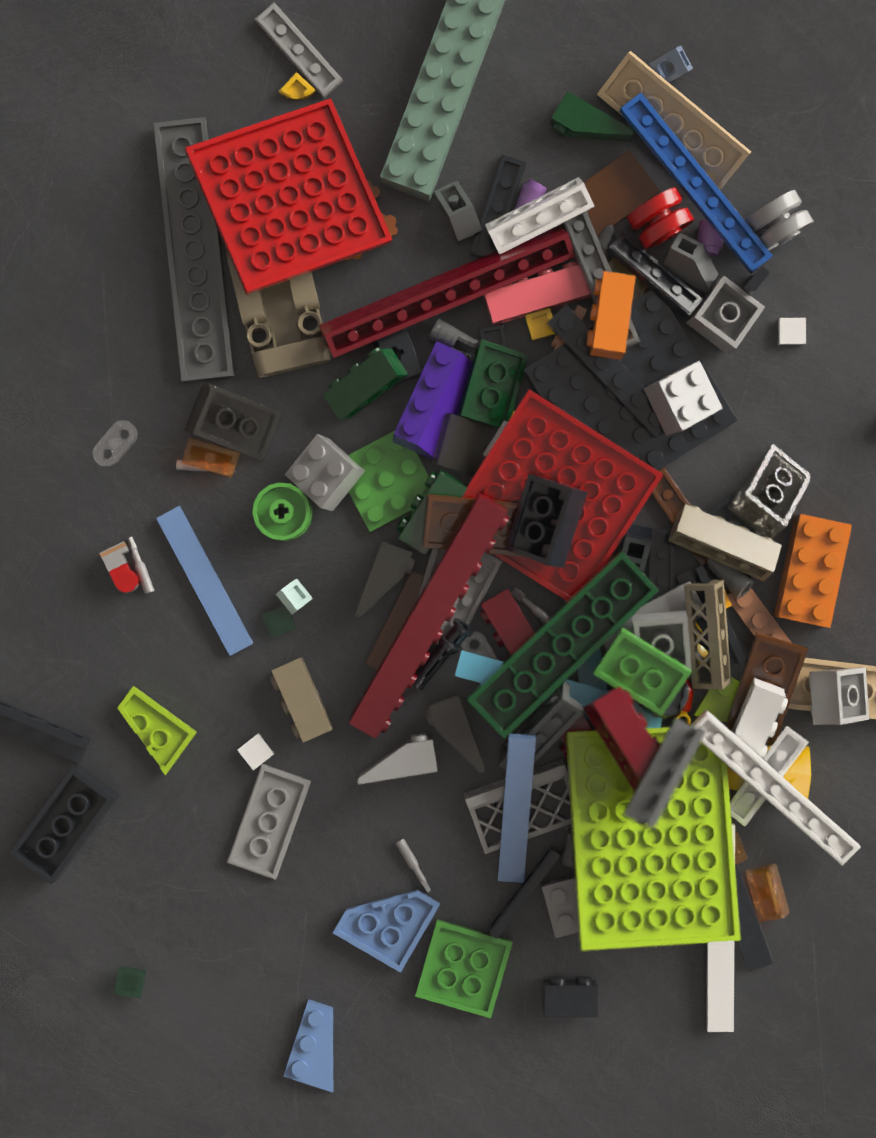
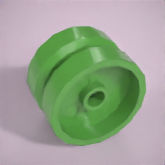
M279 482L268 485L259 492L254 501L252 514L255 525L264 535L278 541H290L299 538L307 531L312 522L313 509L309 498L301 489L292 484ZM281 508H286L289 512L284 515V518L279 515Z

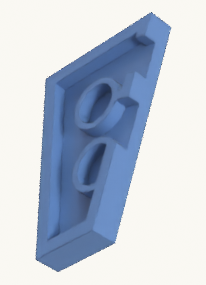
M308 999L284 1077L332 1093L334 1090L333 1007Z

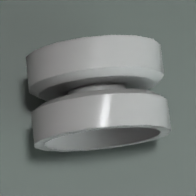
M792 190L753 213L745 222L754 233L769 228L759 236V239L768 250H771L798 236L814 220L808 210H800L790 215L802 202L796 190Z

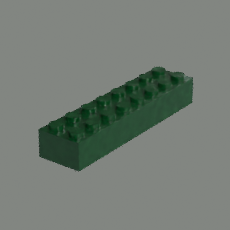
M623 551L616 553L482 681L465 700L501 738L505 739L659 590Z

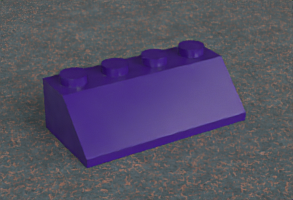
M436 341L393 434L392 442L438 463L441 462L461 418L457 414L471 368V360L461 352Z

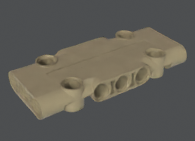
M227 252L226 255L243 325L246 327L247 339L250 344L257 378L273 376L331 361L329 350L318 326L323 323L312 272L246 295ZM315 319L318 325L315 330L307 331L304 329L305 321ZM257 331H265L267 333L264 342H254L253 336Z

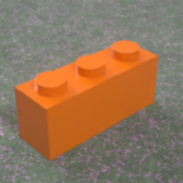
M604 271L601 279H596L593 295L598 296L597 305H592L590 320L594 321L593 330L588 331L586 346H591L590 355L621 360L625 354L636 276Z

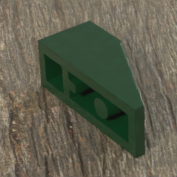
M568 91L550 122V125L553 126L552 129L563 137L568 135L572 138L630 142L635 132L633 129Z

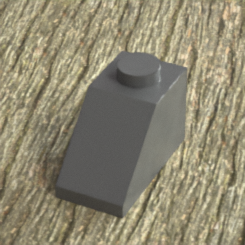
M458 181L434 191L447 222L458 241L470 238L475 233L482 231L474 206Z

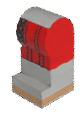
M121 542L99 554L118 590L133 592L140 585V580L137 573L131 570L124 555L130 552L126 542Z

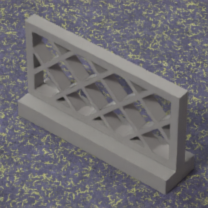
M562 758L534 767L532 789H537L543 793L537 805L532 802L530 803V807L534 808V811L529 819L528 839L572 824L571 816L564 818L558 815L563 802L570 805V800L566 799L568 793L570 796L569 776ZM505 778L463 792L485 854L500 849L501 837L498 842L487 845L485 836L489 828L501 833L502 828L493 825L492 822L497 812L503 814V809L500 806L504 800ZM560 779H564L566 785L562 796L549 791L552 783ZM546 795L559 800L554 812L541 807ZM484 806L493 809L488 822L478 818L475 809ZM538 811L551 816L547 825L538 826L533 823ZM480 824L485 826L483 831L481 829Z

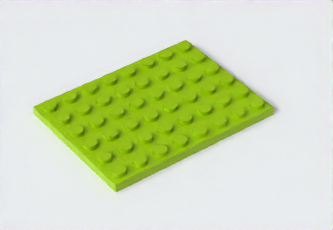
M670 727L646 729L651 737L655 736L661 744ZM597 731L567 732L566 744L580 950L739 941L740 928L727 764L700 742L654 828L645 829L622 815L634 791Z

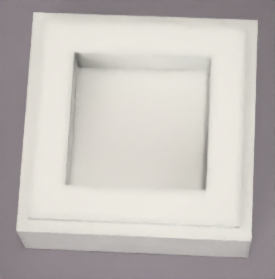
M806 318L778 319V345L806 344Z
M259 733L238 749V752L253 770L275 754Z

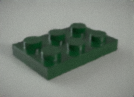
M483 339L478 340L457 415L496 428H500L504 421L509 422L523 378V369L526 367L529 355Z

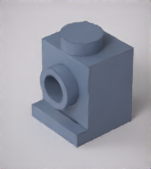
M682 46L649 63L650 67L668 83L693 69ZM668 62H672L674 66L673 71L667 70L666 65Z

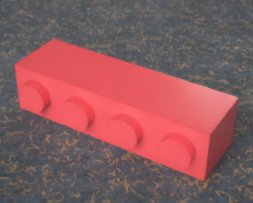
M578 262L565 264L562 266L563 270L553 272V269L537 273L538 277L529 280L526 277L514 282L512 285L485 294L484 300L492 325L520 319L527 314L547 308L554 309L591 298Z

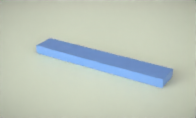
M178 506L157 517L159 525L229 656L254 644L182 508Z
M509 734L498 881L524 883L536 735Z

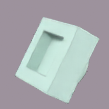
M297 578L276 594L292 615L313 599Z

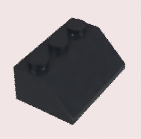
M528 473L505 550L547 566L564 568L588 492Z

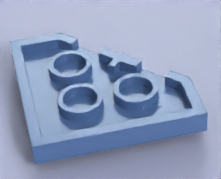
M414 890L346 908L333 934L401 973L437 911L440 902L419 890Z

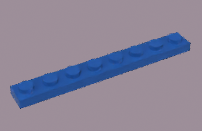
M639 93L622 106L619 110L622 116L747 271L751 274L771 259L773 255L644 95Z

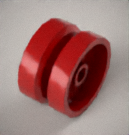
M677 187L668 189L653 197L627 216L626 219L633 230L647 227L638 238L645 250L673 238L694 222L695 218L689 208L675 210L683 200Z

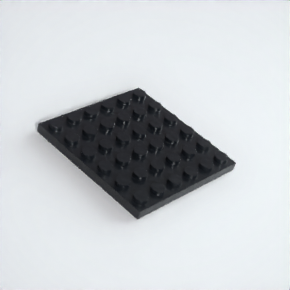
M650 290L632 301L630 318L640 342L637 345L626 348L625 354L619 361L644 387L685 366L700 361L723 409L680 432L666 436L663 430L654 438L566 344L529 365L523 371L539 396L651 467L660 470L738 420L669 305Z

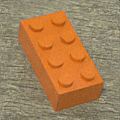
M804 514L794 515L773 617L824 628L831 627L852 528L851 524Z

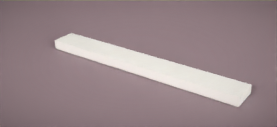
M705 710L690 725L692 728L701 727L706 730L701 742L842 866L861 848L854 839L710 712Z
M732 823V836H733V849H734V862H735V825H734V823ZM734 941L707 943V1032H734Z

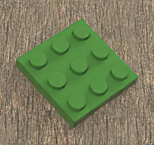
M395 431L348 455L365 470L363 475L350 489L349 494L370 532L412 511L413 508L410 507L412 501L417 494L422 495L427 488L424 483L428 478V474L417 453L392 442Z
M437 919L415 997L491 1018L512 947V940L501 937L495 939L488 933Z

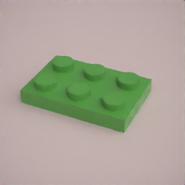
M621 628L594 669L593 674L615 688L620 686L622 690L626 689L634 700L662 716L691 674V670L626 629Z

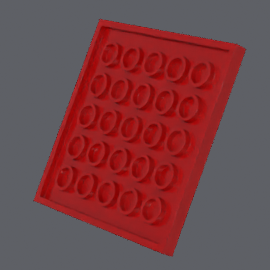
M331 98L185 147L186 156L246 295L387 245L393 240Z
M529 389L467 486L468 489L462 497L476 498L478 493H481L491 500L520 502L528 473L587 491L586 500L564 568L547 566L522 556L493 554L567 601L607 563L664 474Z

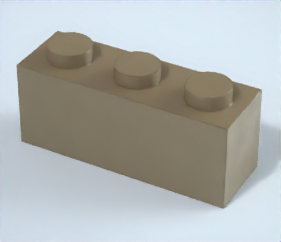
M303 657L271 670L273 676L270 677L275 691L280 690L284 699L280 702L285 714H291L294 724H291V727L297 739L301 738L304 743L333 729Z

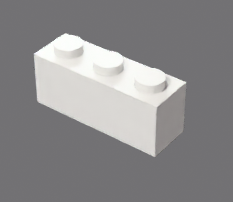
M754 678L731 732L759 757L764 759L767 751L765 743L768 736H774L778 724L775 720L778 713L783 714L788 699L785 698L783 688Z

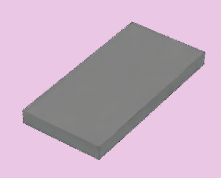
M262 763L227 863L276 880L311 780Z

